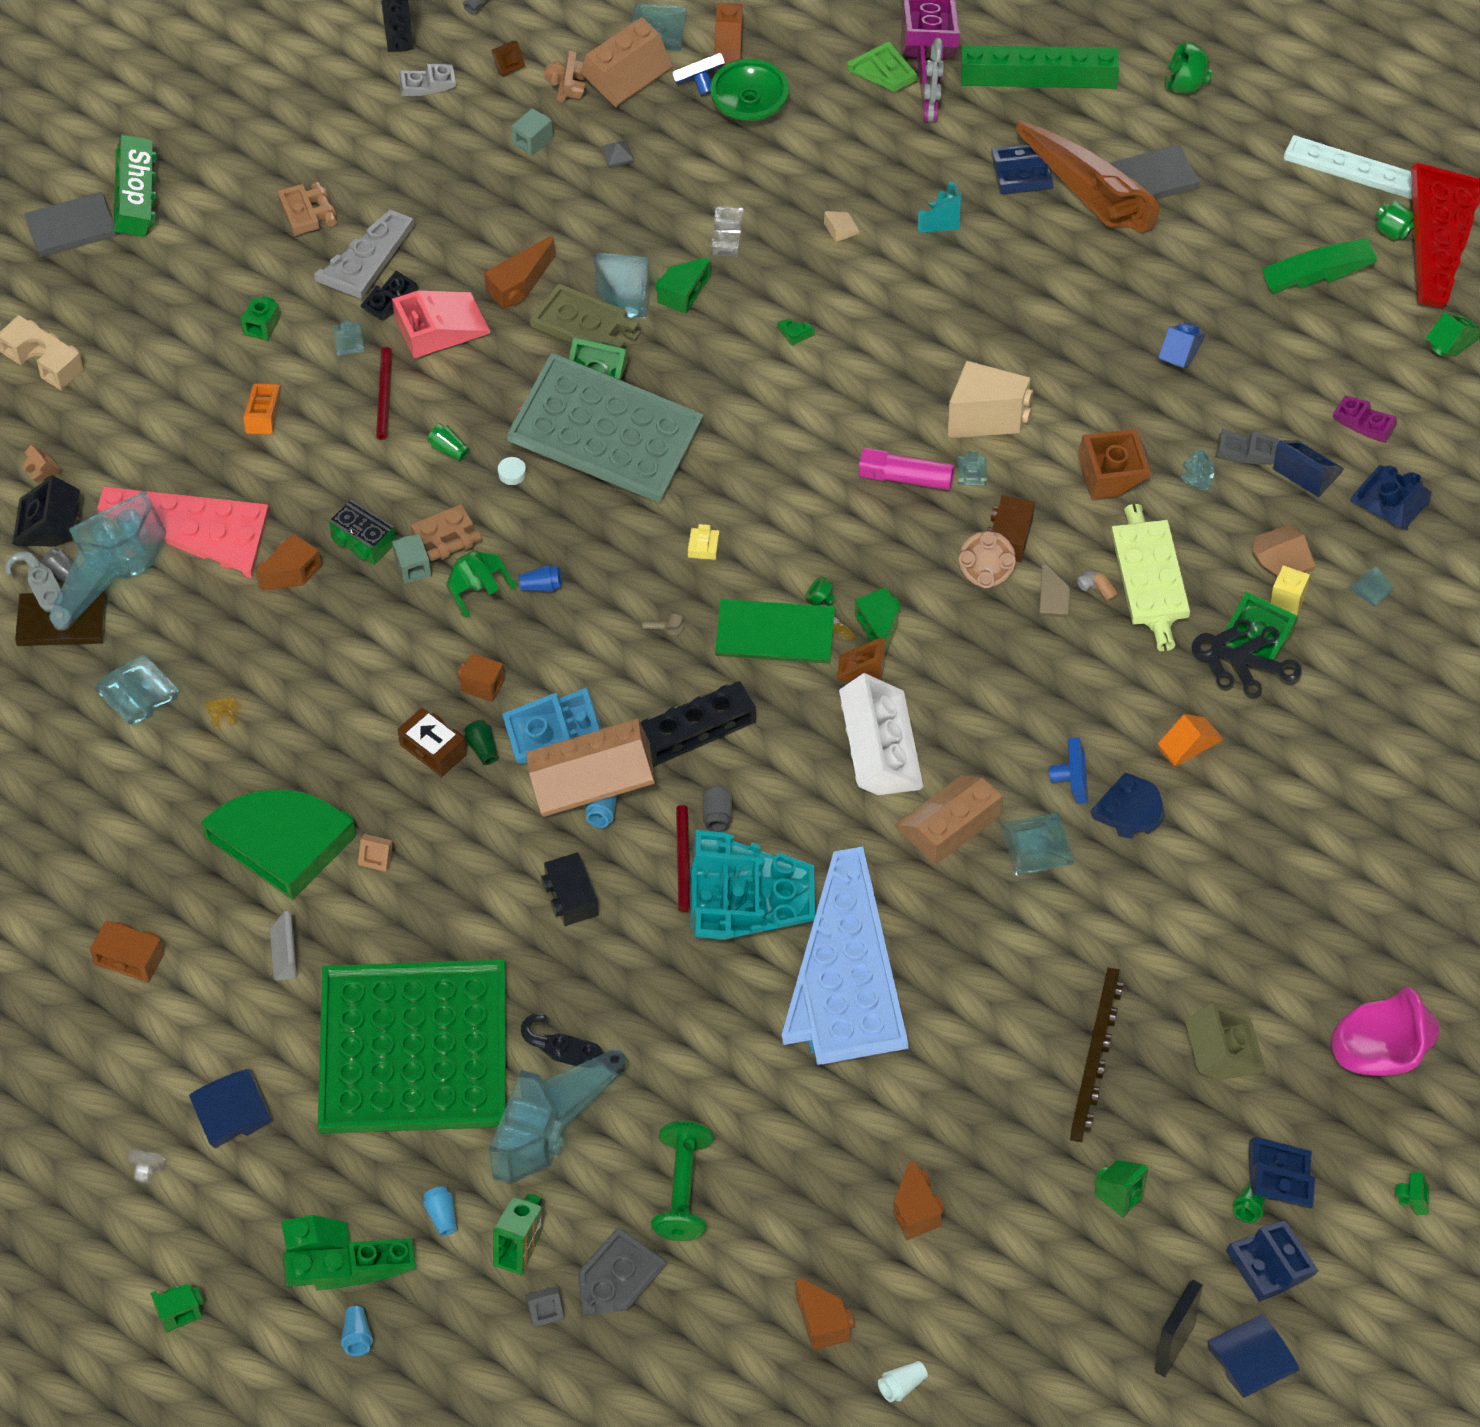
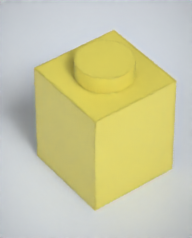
M1283 565L1273 586L1271 604L1294 615H1298L1307 595L1310 574Z

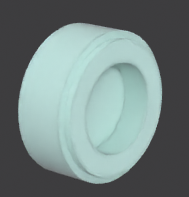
M516 457L503 459L498 465L499 479L507 485L521 483L526 477L525 463Z

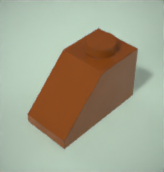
M802 1278L795 1280V1295L812 1349L817 1350L850 1341V1329L855 1327L851 1310H845L842 1299Z

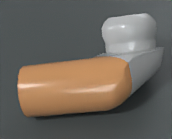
M1087 571L1077 579V584L1081 590L1087 591L1089 588L1098 589L1106 602L1118 596V592L1103 573Z

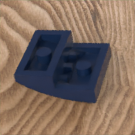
M1028 144L991 148L1000 194L1053 188V178L1048 165Z
M250 1069L241 1070L217 1079L189 1094L210 1146L215 1149L240 1133L249 1136L273 1121Z
M1259 1137L1250 1139L1249 1176L1253 1195L1311 1209L1314 1202L1315 1177L1310 1176L1312 1151Z
M1286 1220L1261 1227L1256 1235L1230 1243L1226 1249L1259 1302L1306 1281L1318 1272L1315 1264Z
M1263 1314L1207 1341L1209 1351L1225 1368L1227 1379L1243 1398L1299 1371V1366L1285 1342Z

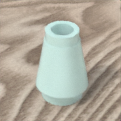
M916 1361L884 1372L882 1378L878 1380V1387L887 1401H901L928 1377L925 1366L920 1361Z

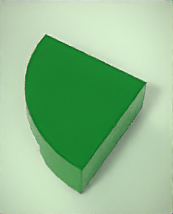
M791 319L777 322L778 330L791 346L815 335V329L806 322H791Z

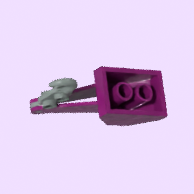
M955 0L902 1V56L917 59L923 105V122H937L938 100L941 97L940 77L943 76L942 60L954 58L958 49L960 32ZM925 57H930L932 60H927L926 62ZM927 76H930L929 84H927Z

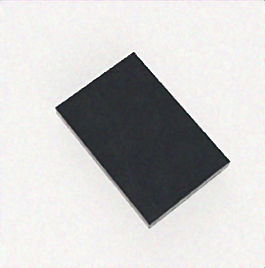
M1194 1279L1190 1280L1161 1331L1155 1373L1164 1378L1195 1327L1203 1284Z

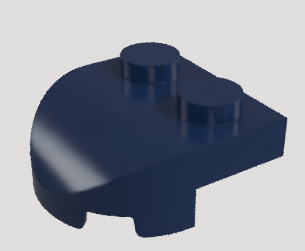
M1126 772L1090 810L1094 820L1115 827L1118 836L1124 838H1132L1133 833L1143 830L1147 834L1154 831L1165 817L1163 801L1157 787L1148 780Z

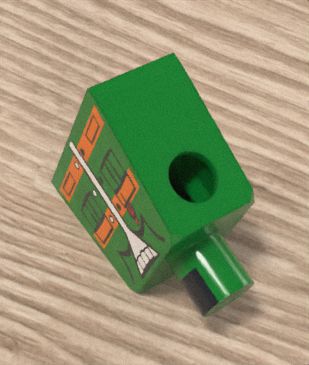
M527 1194L524 1200L516 1197L510 1200L493 1230V1266L523 1275L542 1232L543 1200L539 1196Z

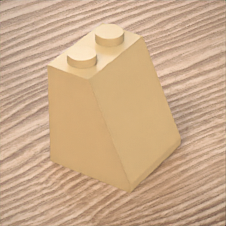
M966 361L949 402L948 437L960 438L1020 433L1023 423L1028 424L1032 413V407H1028L1031 404L1034 392L1030 389V377Z

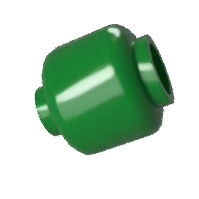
M1393 201L1389 206L1384 203L1375 214V217L1378 218L1376 229L1392 241H1397L1400 238L1404 240L1414 228L1413 212L1398 201Z

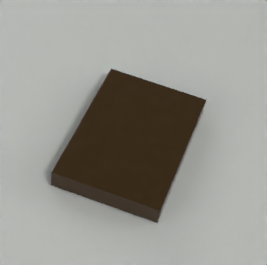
M105 591L63 592L65 603L62 608L68 610L72 617L70 625L64 629H57L53 626L51 622L52 613L46 612L41 608L34 593L19 594L15 636L16 645L103 644L106 609Z

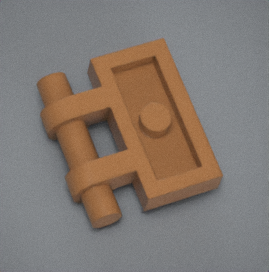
M320 182L313 183L311 185L312 190L305 191L303 184L277 191L279 201L294 236L320 229L318 220L326 221L328 227H333L337 224L335 218L336 211L333 205L329 204L328 192L322 187ZM311 203H316L319 207L313 208Z
M462 504L410 525L411 533L413 535L420 534L425 550H429L426 552L429 562L439 558L444 560L449 558L451 553L461 549L466 551L473 548V544L482 541L478 530L470 533L474 531V526Z

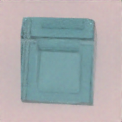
M1378 567L1367 570L1349 586L1353 592L1372 606H1376L1394 589Z

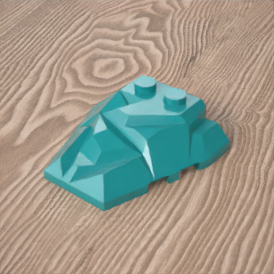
M695 830L690 869V928H692L694 937L725 940L814 921V865L779 852L776 856L760 851V845L751 843V846L734 841V836L725 832Z

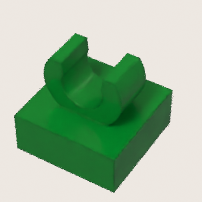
M1410 1172V1184H1396L1395 1197H1399V1205H1412L1416 1215H1429L1430 1186L1423 1172Z

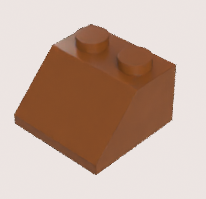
M1137 429L1085 434L1082 436L1077 456L1091 499L1118 497L1151 476Z

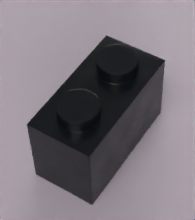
M578 852L544 863L545 875L541 876V881L545 892H551L553 896L550 902L555 917L561 916L564 926L599 916L598 900Z

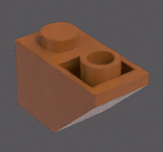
M292 534L286 541L278 545L276 551L267 560L262 561L258 566L256 574L259 588L269 590L303 586L322 567L319 550Z
M915 1160L909 1162L894 1199L893 1215L906 1240L941 1227L942 1213L945 1212L940 1197L938 1195L933 1196L929 1188L931 1183L924 1169L919 1170Z

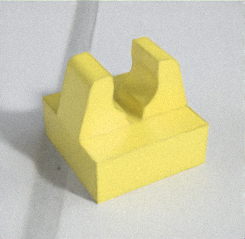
M699 524L698 529L691 528L688 557L716 560L719 531L711 530L710 525Z

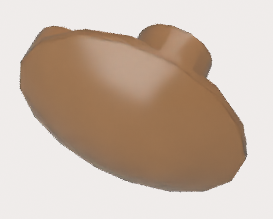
M992 531L977 532L970 536L962 545L959 554L960 569L964 576L973 584L979 585L982 588L997 586L1006 581L1013 572L1016 563L1014 548L1009 540L1000 533Z

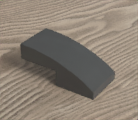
M1222 429L1219 434L1215 457L1248 464H1274L1279 439L1252 431L1250 436L1247 437Z

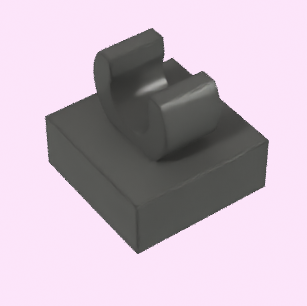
M557 1286L525 1294L533 1328L564 1319Z

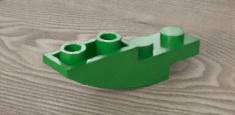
M411 1238L348 1242L347 1248L284 1252L282 1257L286 1287L315 1285L316 1291L385 1280L415 1270L416 1267Z

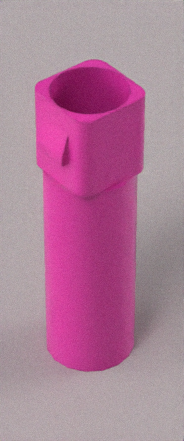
M863 448L859 462V477L873 480H889L950 491L954 478V464L890 454L888 451Z

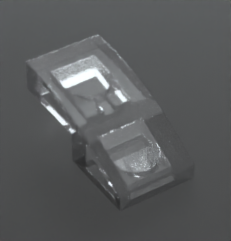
M716 207L711 255L738 257L743 208Z

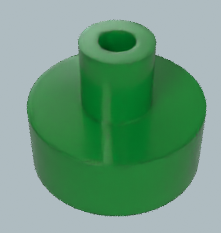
M819 577L807 590L805 599L813 605H819L824 602L830 606L835 600V596L830 593L833 584L825 577Z

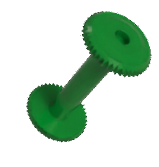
M674 1121L663 1126L659 1131V1140L665 1145L670 1146V1148L676 1149L671 1210L668 1213L665 1212L654 1216L651 1219V1227L662 1238L672 1241H691L699 1238L706 1232V1222L701 1217L692 1215V1213L689 1214L694 1150L706 1149V1147L713 1143L714 1136L706 1126L700 1123Z

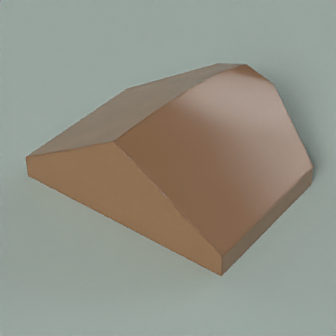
M1288 524L1255 536L1253 553L1262 566L1276 575V579L1283 565L1304 573L1315 569L1316 565L1304 534Z

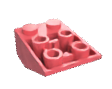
M415 291L392 299L395 321L414 359L490 334V330L471 292Z

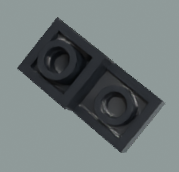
M396 270L383 287L376 286L360 306L378 319L384 320L394 313L392 299L415 292L419 287L416 282Z

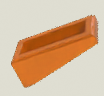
M280 384L252 385L243 416L245 432L247 434H272L281 390Z

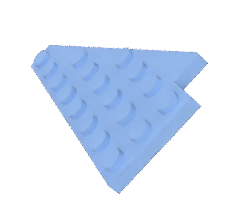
M863 846L833 852L782 1032L783 1045L812 1040L817 1065L909 1049Z

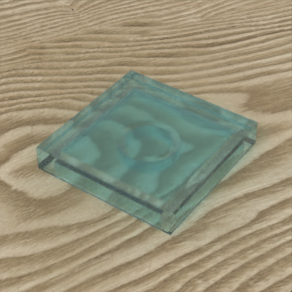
M635 3L633 22L643 17L660 34L666 50L681 51L687 8Z

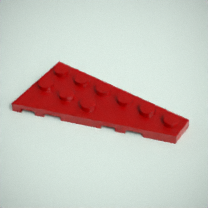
M1416 162L1411 167L1418 303L1442 309L1448 303L1455 281L1454 275L1461 262L1460 256L1465 249L1473 225L1475 209L1480 203V178Z

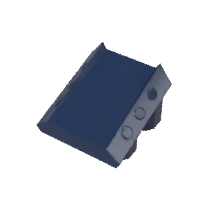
M1379 465L1352 495L1351 502L1404 530H1408L1409 524L1426 505L1429 506L1432 492L1423 486L1420 474L1411 472L1401 475L1396 467Z

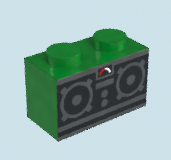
M350 500L329 520L332 540L337 545L345 546L353 551L359 559L367 560L373 565L393 547L392 541L396 540L394 526L353 500Z

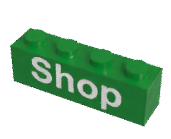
M123 134L120 136L115 151L113 232L145 237L148 227H153L155 212L151 211V207L154 206L156 192L152 191L156 172L152 171V167L155 165L156 152L152 151L153 140Z

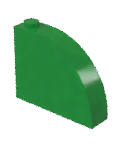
M263 790L239 796L224 803L201 821L206 840L291 900H294L356 837L354 820L346 811H339L315 796L293 790Z

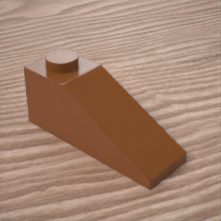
M717 3L714 55L721 53L726 65L733 61L741 60L743 4Z
M549 236L484 272L486 291L503 310L520 303L529 295L555 258L554 238Z

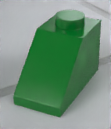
M705 257L670 266L663 276L660 275L656 281L657 303L687 314L711 278V259Z
M1444 312L1425 339L1433 344L1431 349L1440 356H1457L1480 339V327L1466 316Z
M886 587L855 599V618L870 642L881 637L886 640L885 656L896 632L899 612H901L896 596H891Z
M1116 1160L1109 1168L1107 1166L1103 1167L1096 1175L1094 1195L1124 1218L1144 1197L1148 1168L1144 1164Z
M307 1215L281 1221L287 1252L347 1248L348 1242H350L347 1222L317 1215Z

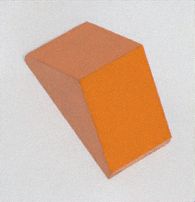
M1183 714L1160 740L1157 747L1170 763L1176 767L1221 742L1222 736L1206 717Z

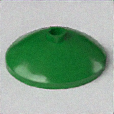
M741 59L726 64L716 72L711 81L710 93L714 105L725 115L739 120L754 121L772 116L785 105L789 96V83L785 74L772 63L759 59Z

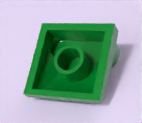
M573 338L569 360L621 381L623 371L628 364V349Z
M1245 592L1225 631L1234 627V623L1240 618L1250 621L1252 631L1249 636L1244 638L1237 637L1225 644V646L1234 649L1261 635L1265 627L1274 626L1279 631V641L1275 645H1267L1251 654L1276 660L1286 641L1293 635L1298 616ZM1240 624L1237 629L1240 632H1245L1248 626ZM1268 632L1265 637L1268 640H1272L1276 637V634Z

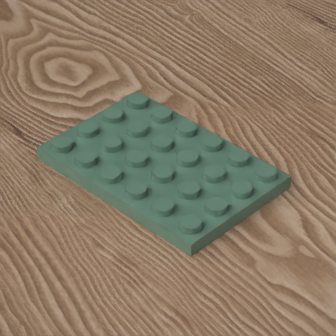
M551 352L508 431L506 440L661 503L703 421L704 414Z

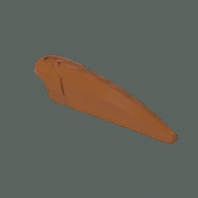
M1025 121L1017 122L1016 130L1020 136L1105 225L1132 228L1139 233L1149 231L1154 227L1159 215L1158 202L1137 181L1126 176L1104 159L1071 140Z

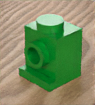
M262 296L261 299L252 298L245 314H242L240 317L243 335L269 341L280 319L279 305L273 298L269 296Z
M189 1283L182 1286H173L161 1295H158L157 1291L150 1293L166 1333L202 1318L199 1306L204 1303L197 1286L191 1288Z

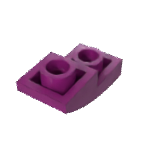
M1346 395L1333 413V418L1346 427L1386 443L1397 425L1396 416L1371 410L1369 401Z

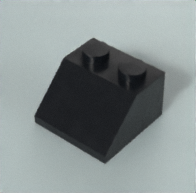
M52 475L19 499L12 544L16 546L57 547L67 539H71L76 531L75 521L80 507L78 502L80 490Z

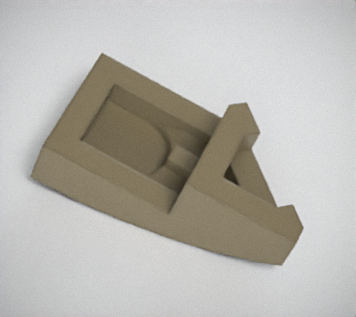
M1042 565L1039 615L1068 617L1070 587L1047 565Z

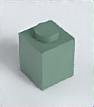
M531 108L511 126L513 145L531 156L535 155L553 139L552 120L547 115Z
M420 534L405 536L399 540L392 541L394 558L404 584L431 577L429 558Z

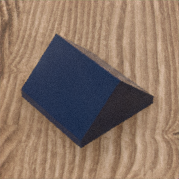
M1279 440L1277 444L1273 470L1318 498L1344 470L1343 467L1299 440Z

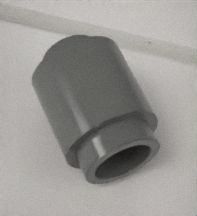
M712 786L703 793V822L709 831H725L732 822V793L722 786Z

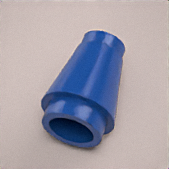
M549 564L524 574H519L521 591L555 592L556 589H561L562 576L559 566L552 567Z

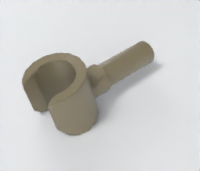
M672 614L667 622H643L642 628L665 630L667 634L674 637L681 633L685 624L681 623L683 620L681 615Z

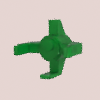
M471 551L454 562L446 582V587L460 609V615L463 617L470 616V613L459 593L467 588H474L477 591L485 587L489 595L493 594L499 588L491 574L498 569L510 589L517 587L516 580H512L498 554Z

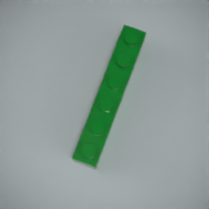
M962 45L961 86L1117 89L1119 48Z

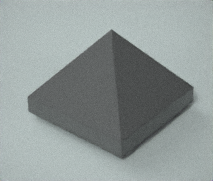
M627 140L601 146L609 168L634 162Z

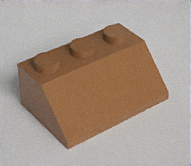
M641 17L586 54L581 74L617 108L672 70L673 66L660 34Z
M960 775L896 823L895 827L936 865L1001 816L1003 796L982 777Z

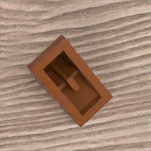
M881 637L841 654L836 678L839 681L851 682L861 674L866 673L882 681L885 666L886 640Z

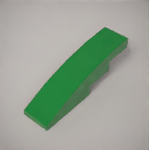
M1365 238L1313 249L1286 258L1261 270L1273 295L1297 283L1300 289L1326 278L1327 283H1330L1378 260L1369 239Z

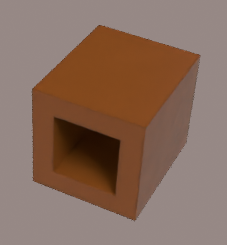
M471 653L466 663L463 662L457 675L458 679H460L461 692L490 702L494 701L505 681L502 663Z

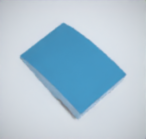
M587 687L559 698L557 693H553L502 714L517 763H528L526 753L528 751L603 729L594 699Z

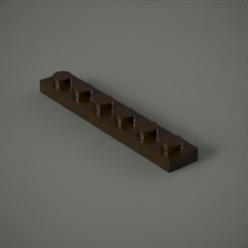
M1110 967L1107 969L1073 1118L1071 1141L1082 1143L1084 1133H1091L1094 1114L1089 1113L1090 1106H1097L1100 1087H1096L1095 1084L1097 1078L1103 1079L1106 1061L1101 1060L1103 1052L1109 1053L1112 1034L1107 1033L1108 1026H1115L1118 1008H1114L1113 1004L1115 999H1121L1124 982L1118 981L1120 969Z

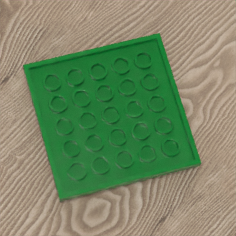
M505 959L322 966L318 1097L319 1134L506 1127Z

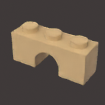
M18 315L0 331V352L20 365L30 357L41 356L37 360L41 378L61 391L83 371L80 352L74 346H68L61 342L53 333H47L40 329L32 320L28 321Z

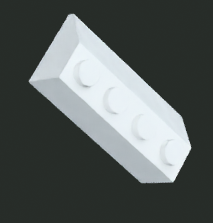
M866 673L861 674L839 690L858 787L876 795L922 789L923 782L904 691Z

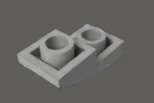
M427 64L426 71L400 70L398 76L401 96L430 95L452 89L456 86L453 65Z

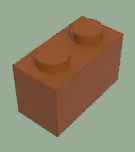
M108 920L104 922L90 948L94 965L147 983L150 982L165 954L161 938L149 931L141 932L132 929L123 922L114 923Z

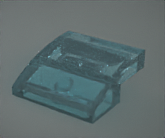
M145 655L122 665L95 685V690L129 725L153 716L155 707L177 699L179 689Z

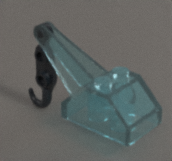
M536 1013L526 1017L520 1029L526 1043L539 1048L555 1061L576 1067L545 1081H542L539 1074L521 1070L489 1149L493 1179L512 1184L551 1166L554 1156H559L563 1149L564 1138L561 1137L562 1129L626 1070V1058L623 1052L620 1050H610L604 1053L598 1044L566 1034L558 1033L543 1036L534 1034L530 1029L532 1023L537 1020H546L547 1015Z

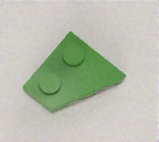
M889 41L847 62V70L850 73L894 92L917 81L916 72Z

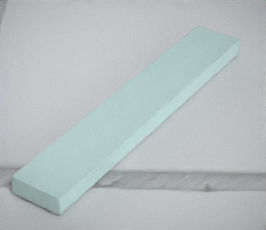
M1293 135L1285 151L1284 160L1412 199L1411 171Z

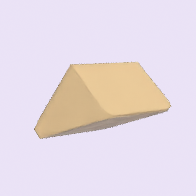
M824 212V225L835 242L860 234L849 213Z

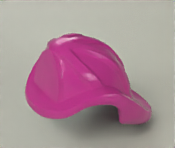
M1404 986L1393 997L1382 1001L1364 1003L1343 1017L1333 1031L1331 1049L1336 1061L1348 1071L1371 1076L1398 1075L1409 1072L1420 1064L1425 1053L1434 1046L1438 1039L1440 1023L1423 1004L1420 995L1413 988Z

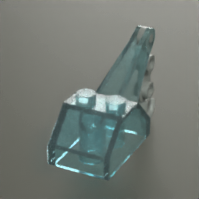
M146 490L69 529L79 551L62 589L52 571L40 563L32 553L20 551L8 558L5 564L7 575L12 574L11 568L17 561H25L27 563L28 583L41 608L46 612H50L49 618L56 630H68L117 576L129 578L142 573L146 568L153 565L167 531Z

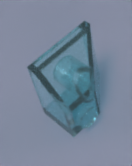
M595 253L596 293L605 302L627 310L628 317L646 318L650 298L649 258Z
M1059 812L1001 823L1015 875L1074 864Z

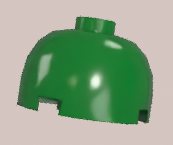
M1184 40V44L1180 43L1176 48L1168 68L1171 69V79L1167 76L1165 77V89L1182 95L1198 91L1203 84H1208L1212 75V70L1209 69L1210 61L1207 53L1195 43Z

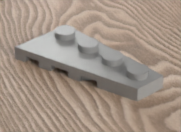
M389 210L367 229V233L361 239L356 238L349 244V249L341 256L337 254L332 258L328 267L324 270L319 269L314 274L315 281L362 299L414 227V218Z

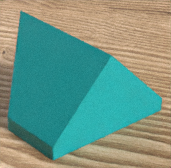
M950 181L947 193L941 190L936 201L928 203L932 209L927 212L921 209L918 212V231L921 233L959 230L961 192L956 184Z

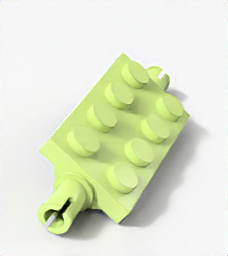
M1131 504L1124 509L1128 524L1112 526L1111 535L1132 625L1144 623L1154 631L1157 649L1164 651L1163 644L1165 643L1166 649L1169 651L1175 647L1170 627L1177 619L1189 618L1190 609L1168 520L1145 522L1142 506L1135 504L1136 512H1134L1133 505Z

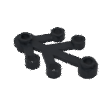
M1245 618L1236 620L1234 627L1216 636L1211 633H1203L1193 640V655L1200 661L1208 662L1216 676L1217 686L1220 690L1228 691L1232 689L1234 678L1231 673L1224 670L1219 658L1231 661L1244 685L1245 694L1250 699H1256L1262 694V686L1259 681L1254 680L1247 666L1279 674L1280 680L1287 685L1296 684L1302 677L1301 666L1295 660L1289 659L1278 662L1251 654L1267 645H1275L1279 641V631L1274 626L1265 627L1261 635L1234 649L1223 645L1237 637L1244 638L1250 635L1252 631L1251 623ZM1240 624L1248 626L1245 632H1240L1237 628ZM1268 632H1274L1276 637L1268 640L1265 635ZM1203 643H1210L1212 645L1207 651L1201 649ZM1292 666L1295 668V672L1290 675L1284 672L1285 668ZM1223 677H1228L1231 681L1228 685H1222L1220 680ZM1256 685L1259 689L1256 693L1248 692L1249 686Z

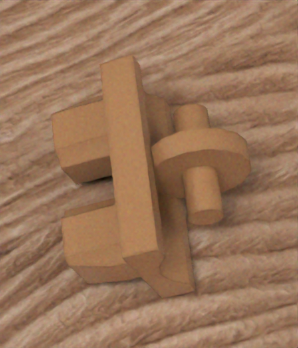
M571 50L568 51L565 63L560 65V62L554 61L553 64L547 65L544 69V77L550 81L551 85L559 83L556 101L561 103L565 102L567 96L580 100L585 87V83L573 80L575 78L583 81L584 76L581 74L583 62L575 60L576 52Z

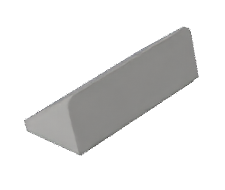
M285 911L270 929L274 979L277 981L294 979L297 976L291 913Z

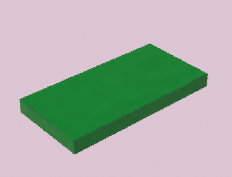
M720 599L715 655L830 664L835 606Z

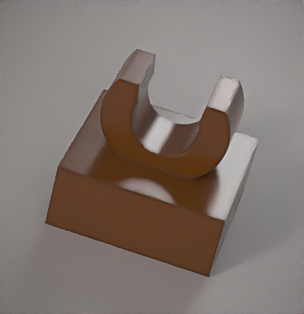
M515 40L491 50L498 73L502 76L525 66L519 44Z

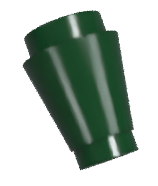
M477 720L467 725L464 729V739L479 760H481L482 764L490 765L496 762L499 757L491 726L486 724L485 720Z

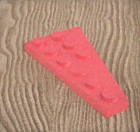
M103 487L97 507L98 514L101 517L125 527L133 526L138 528L147 536L152 538L157 536L166 540L167 544L203 559L210 558L220 562V566L229 570L231 567L237 569L244 576L251 579L269 514L268 504Z

